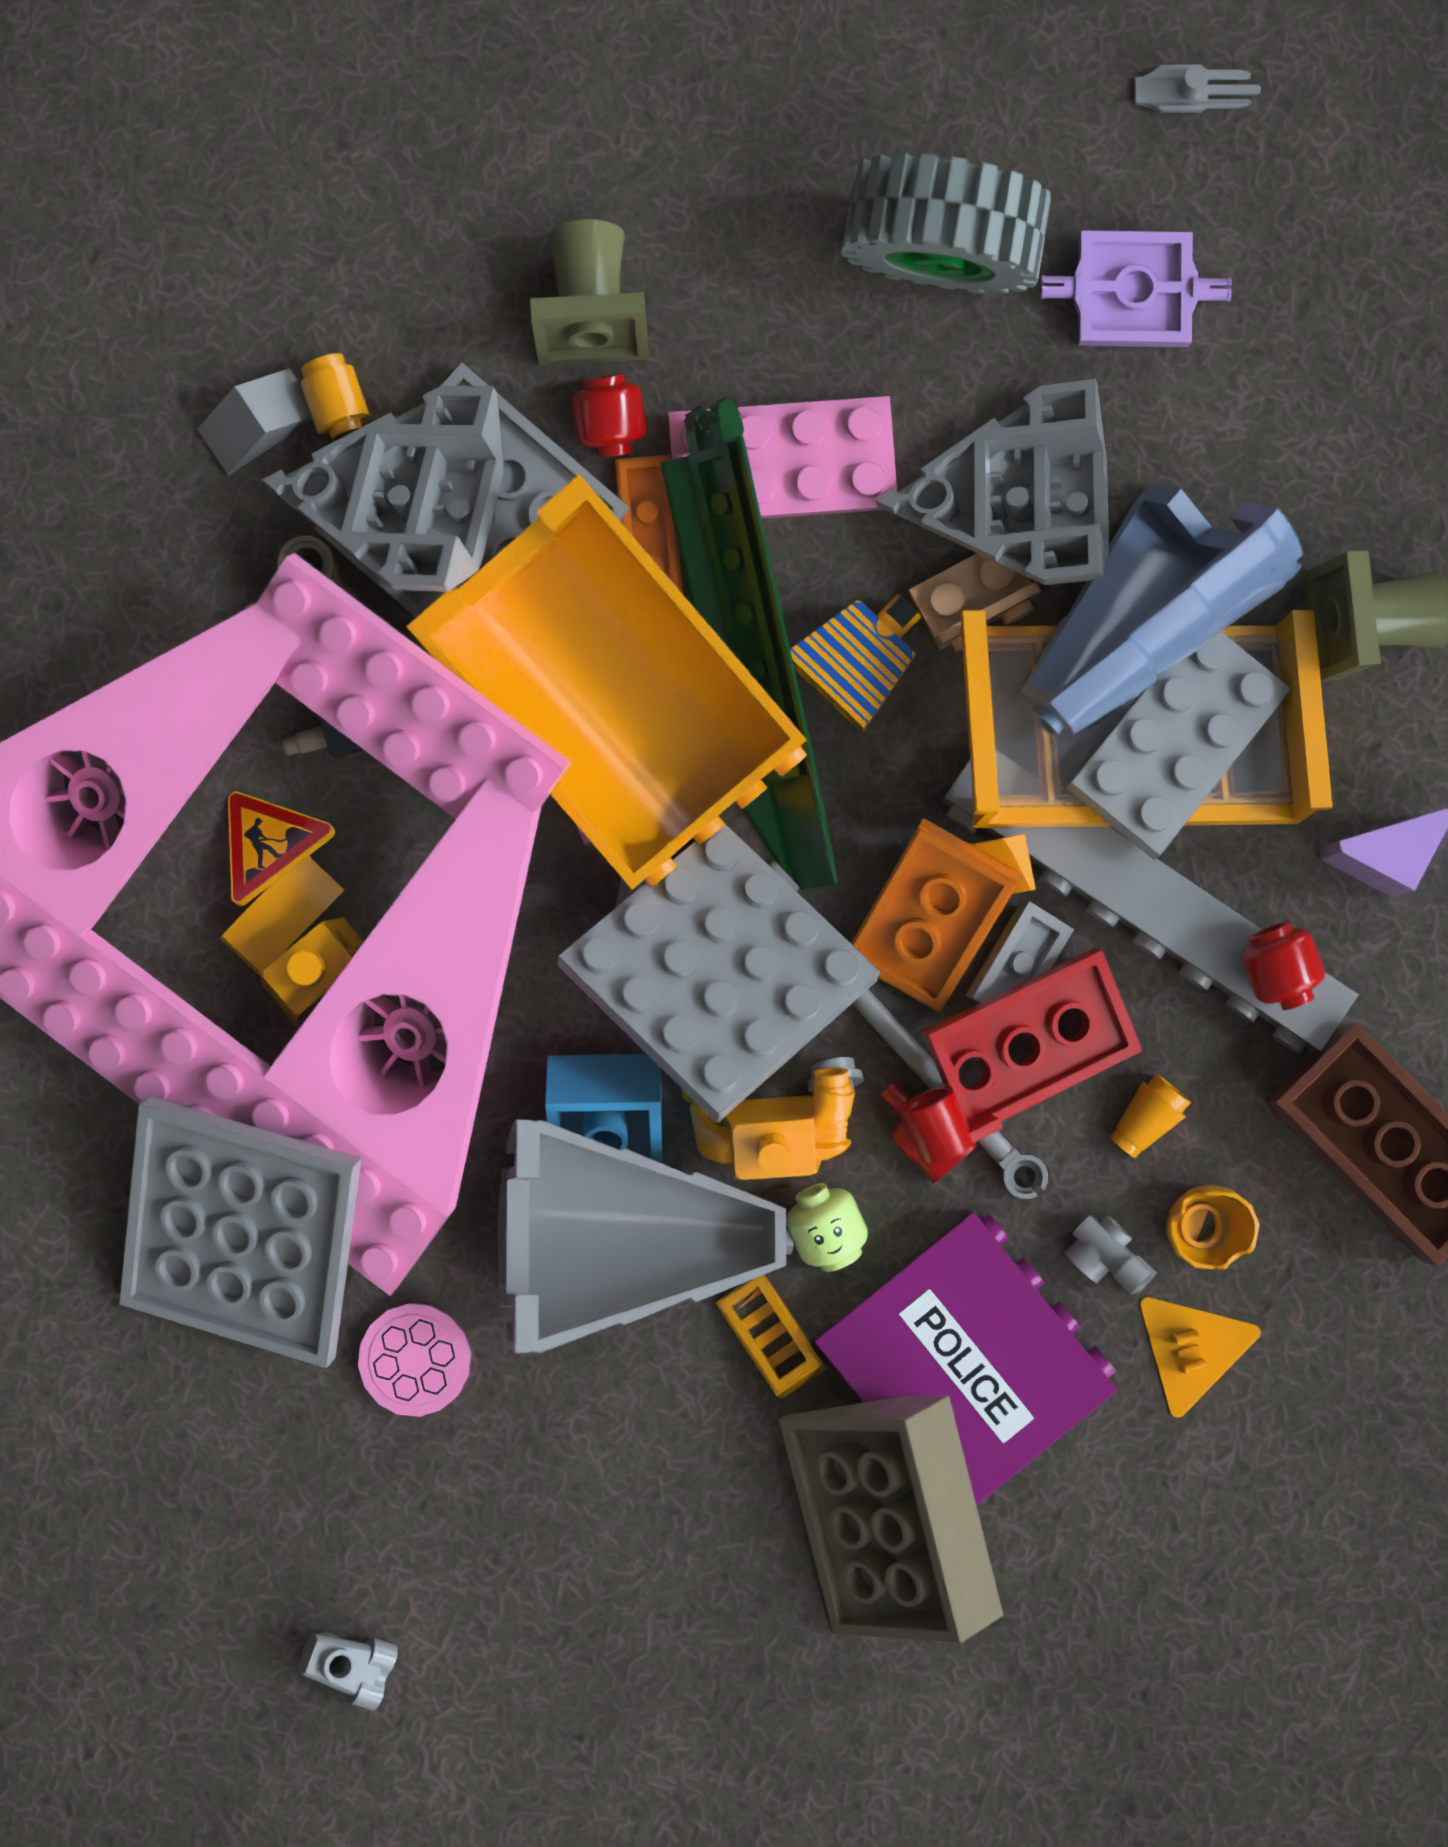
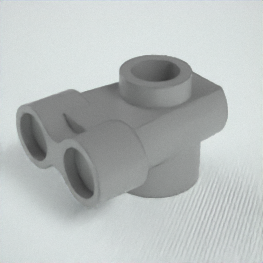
M1089 1215L1072 1233L1077 1239L1064 1252L1095 1283H1098L1110 1271L1114 1275L1113 1277L1131 1296L1133 1294L1137 1295L1157 1274L1139 1255L1135 1256L1126 1247L1132 1240L1131 1236L1108 1215L1101 1222L1094 1216Z
M330 1632L312 1633L303 1648L298 1671L303 1676L348 1694L347 1700L349 1704L374 1711L382 1701L385 1681L395 1665L398 1648L395 1644L373 1637L369 1638L366 1643L341 1639ZM341 1655L338 1665L329 1670L331 1661Z

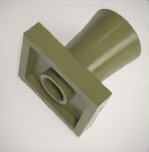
M596 219L569 221L553 228L548 233L547 240L555 270L558 297L530 298L531 322L538 364L555 365L649 359L644 292L620 293L621 261L625 240L623 229L614 223Z
M1368 550L1345 552L1306 571L1309 609L1314 610L1321 681L1339 680L1381 664L1379 646H1414L1442 649L1447 645L1448 582L1439 571L1406 579L1372 584Z

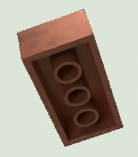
M1357 1022L1343 1023L1332 1034L1322 1051H1315L1264 1102L1423 1263L1439 1266L1448 1257V1114Z

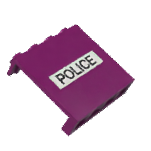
M969 1210L963 1215L965 1219L835 1325L829 1324L813 1338L815 1343L863 1402L901 1396H949L977 1506L1116 1393L1118 1389L1109 1380V1377L1116 1371L1107 1358L1095 1345L1086 1351L1073 1335L1080 1326L1060 1301L1050 1307L1037 1291L1044 1284V1281L1024 1257L1015 1263L1001 1245L1009 1238L988 1213L979 1219L973 1211Z

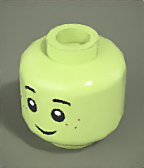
M819 1183L803 1189L795 1196L797 1203L787 1214L786 1226L794 1239V1245L803 1262L809 1266L820 1267L822 1271L830 1272L852 1264L862 1255L861 1247L867 1240L868 1229L851 1193L840 1188L828 1189L825 1183Z

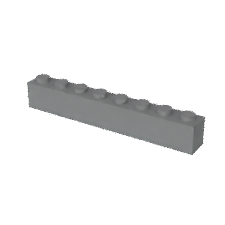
M995 750L998 796L1040 795L1039 779ZM969 760L941 802L950 807L946 816L952 822L974 834L977 828H972L974 804L971 761ZM1111 827L981 828L996 839L1025 834L1030 862L1043 870L1039 879L1044 884L1067 897L1071 890L1075 891L1090 902L1085 910L1094 918L1111 928H1114L1119 921L1137 933L1132 940L1136 946L1156 959L1160 960L1164 953L1183 964L1178 972L1182 977L1204 991H1207L1212 984L1230 997L1225 1003L1228 1008L1252 1023L1260 1016L1277 1028L1272 1037L1295 1053L1301 1054L1305 1047L1312 1052L1322 1051L1359 995L1325 972L1324 980L1312 989L1315 998L1302 1006L1283 1011L1279 1002L1269 1004L1258 1001L1241 963V956L1245 948L1250 945L1247 938L1262 929L1157 858L1155 860L1150 858L1130 840Z

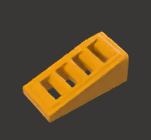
M765 1274L741 1284L715 1302L777 1397L784 1399L828 1369L827 1364ZM755 1292L739 1307L741 1308L763 1293L768 1302L741 1320L732 1306ZM773 1313H776L781 1321L754 1339L749 1330ZM788 1332L793 1341L767 1358L762 1349ZM801 1351L806 1361L780 1377L775 1368Z

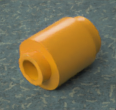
M339 353L324 355L302 366L301 371L304 379L300 382L318 435H330L331 440L335 442L362 428V424L370 419V413L352 365L346 364L344 356Z

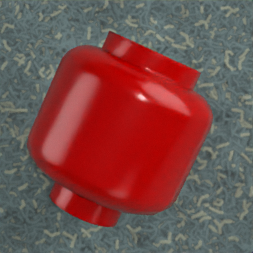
M625 374L581 380L582 389L574 392L570 398L577 442L587 448H597L599 458L632 453L630 442L641 439L647 433V421L640 386L633 382H626Z
M1285 921L1259 930L1247 938L1250 945L1243 951L1241 963L1258 1001L1269 1004L1279 1002L1282 1010L1285 1011L1302 1006L1315 998L1312 989L1324 980L1325 968L1312 935L1308 930L1293 928L1290 921Z

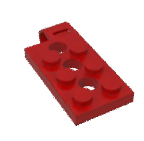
M1092 948L922 1031L942 1083L912 1097L901 1106L900 1111L923 1163H936L964 1152L973 1143L1003 1129L1001 1121L1142 1052L1143 1050L1103 951ZM1076 1008L1081 1015L1080 1029L1074 1036L1062 1038L1058 1031L1059 1018L1066 1010ZM1027 1032L1032 1039V1051L1025 1060L1015 1063L1011 1060L1008 1053L1010 1041L1017 1034ZM979 1057L983 1064V1075L975 1085L964 1087L959 1080V1069L968 1058Z

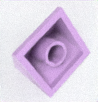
M1448 808L1320 848L1318 850L1321 860L1390 897L1415 891L1448 828Z

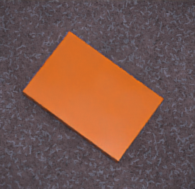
M923 818L851 944L881 972L879 979L940 1013L1020 882L1023 874Z

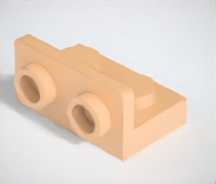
M978 553L914 586L908 591L939 650L952 644L956 652L963 650L962 638H960V614L962 611H985L986 625L1001 618L1005 626H1008L1032 613L1035 609L1031 601L1037 599L1042 592L1037 582L1032 583L1029 577Z

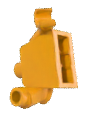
M839 1067L816 1070L814 1072V1095L743 1100L718 1123L682 1089L683 1098L692 1103L689 1109L698 1150L705 1158L725 1164L732 1176L739 1180L806 1176L817 1173L822 1160H828L843 1153L851 1144V1140L846 1138V1126L851 1114L855 1091L851 1088L848 1070Z

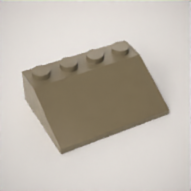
M901 1396L791 1414L779 1419L833 1634L962 1643L1003 1616L949 1396Z

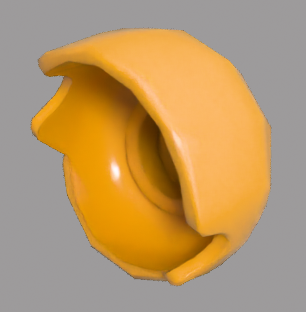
M1208 1184L1188 1190L1172 1205L1169 1210V1216L1166 1219V1235L1174 1253L1194 1268L1225 1270L1241 1255L1250 1254L1254 1250L1260 1224L1252 1205L1239 1194L1227 1187ZM1209 1211L1215 1219V1230L1208 1239L1197 1241Z

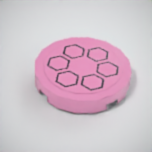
M407 1303L387 1310L370 1324L360 1343L358 1368L365 1389L379 1405L397 1415L420 1417L442 1410L460 1394L470 1375L472 1353L465 1332L451 1314L434 1305Z

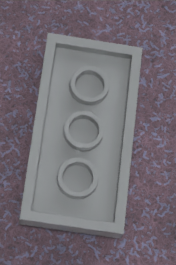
M1220 631L1207 640L1198 651L1156 676L1155 684L1143 691L1066 789L1150 858L1155 860L1167 848L1286 697L1291 688Z

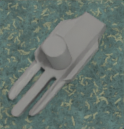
M1202 64L1160 65L1147 75L1135 77V105L1145 106L1160 113H1201L1205 109L1244 108L1251 104L1250 99H1208V96L1257 95L1260 93L1261 87L1257 84L1208 85V80L1250 79L1251 73L1244 70H1207Z

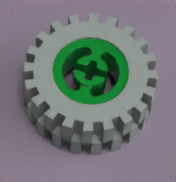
M907 153L893 154L892 159L884 155L872 156L871 161L863 159L855 167L841 253L843 257H848L847 261L853 265H863L862 269L871 273H885L884 277L892 280L905 279L913 281L915 284L934 285L955 290V288L966 289L970 293L984 294V290H990L996 294L1008 293L1009 289L1017 292L1025 291L1027 287L1033 288L1038 282L1051 204V193L1048 189H1041L1042 184L1035 180H1023L1022 174L1014 171L1000 172L997 171L998 166L982 163L979 166L968 164V159L952 157L951 161L938 159L937 155L921 154L920 158H913Z

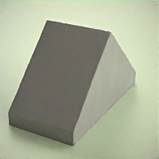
M289 368L234 386L197 430L229 476L313 419L301 385Z

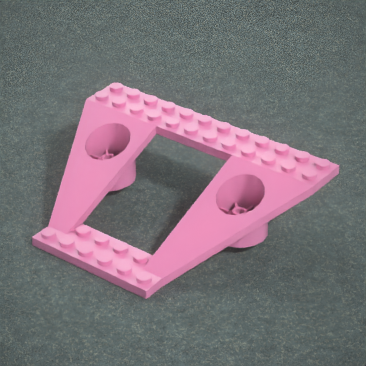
M293 553L285 557L255 605L0 743V998L138 1104H141L151 1096L362 1158L348 1264L391 1296L456 1208L541 806L571 762ZM274 683H277L456 820L273 1065L269 1066L91 929ZM69 751H81L85 767L68 756ZM64 774L71 779L68 789H65ZM115 814L124 819L120 832ZM88 821H99L101 830L88 825ZM384 995H399L401 1007H398ZM374 1010L386 1019L384 1026H375ZM442 1034L445 1035L447 1043L439 1038ZM381 1039H385L388 1048L382 1043ZM430 1053L446 1064L444 1070L432 1071L428 1056ZM399 1059L413 1061L415 1068L399 1061Z

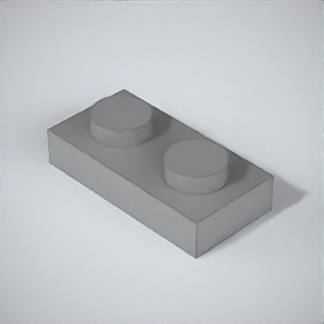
M1022 899L965 996L979 1004L1051 969L1074 929L1032 902Z

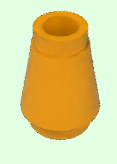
M1156 1073L1148 1083L1144 1080L1142 1081L1110 1138L1122 1150L1136 1159L1142 1151L1146 1150L1186 1118L1183 1112L1190 1105L1191 1101L1169 1081Z

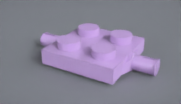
M1081 231L1079 235V264L1074 276L1041 275L1040 299H1073V304L1078 314V346L1189 347L1192 343V314L1197 301L1230 302L1232 289L1229 288L1232 285L1231 278H1198V272L1192 260L1193 232Z

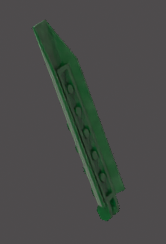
M723 398L711 405L710 410L700 406L685 414L684 427L687 430L685 434L690 455L660 463L690 602L807 739L800 746L807 756L782 777L773 769L765 777L761 778L768 788L744 808L745 813L776 863L789 877L791 872L793 881L799 886V890L836 884L839 881L817 770L744 436H742L744 426L742 419L739 417L741 413L738 411L739 407L735 405V402Z

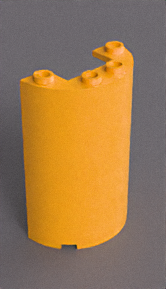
M578 474L536 512L539 515L537 520L460 588H453L445 592L406 627L435 660L571 762L550 794L631 889H634L643 880L652 888L677 867L670 857L691 838L700 845L703 844L725 825L718 816L733 802H736L741 809H744L768 788L761 778L765 777L773 769L782 777L807 756L800 747L807 739L585 479Z

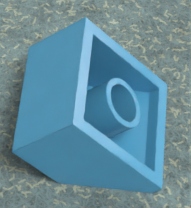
M648 1054L547 1056L545 1104L548 1123L618 1150L628 1149L663 1164L661 1067Z

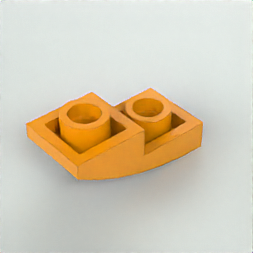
M308 856L270 885L227 929L220 939L260 976L264 969L285 953L344 892V889Z

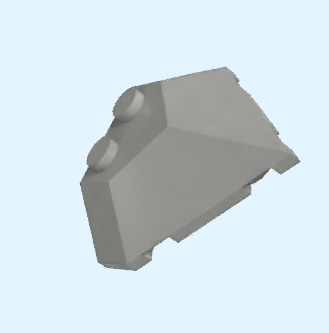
M1096 379L1039 386L1023 397L1025 404L999 422L993 418L922 467L923 475L899 492L892 488L875 500L877 506L1043 585L1102 579L1109 560L1107 458Z
M440 386L423 395L425 403L396 418L390 412L312 453L314 461L287 475L281 469L262 479L266 486L395 590L448 592L481 568L504 473L497 391L493 386Z

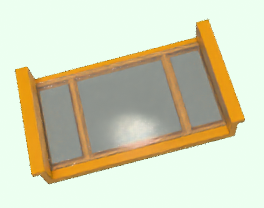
M1292 610L1276 626L1226 627L1221 631L1289 686L1291 690L1184 826L1299 824L1317 810L1331 809L1333 806L1314 610ZM962 611L960 614V638H962L974 804L972 828L1112 827L1068 791L1066 787L1143 692L1073 736L1060 732L1058 736H1053L1033 720L1031 713L1034 707L1020 692L1057 626H986L985 611Z

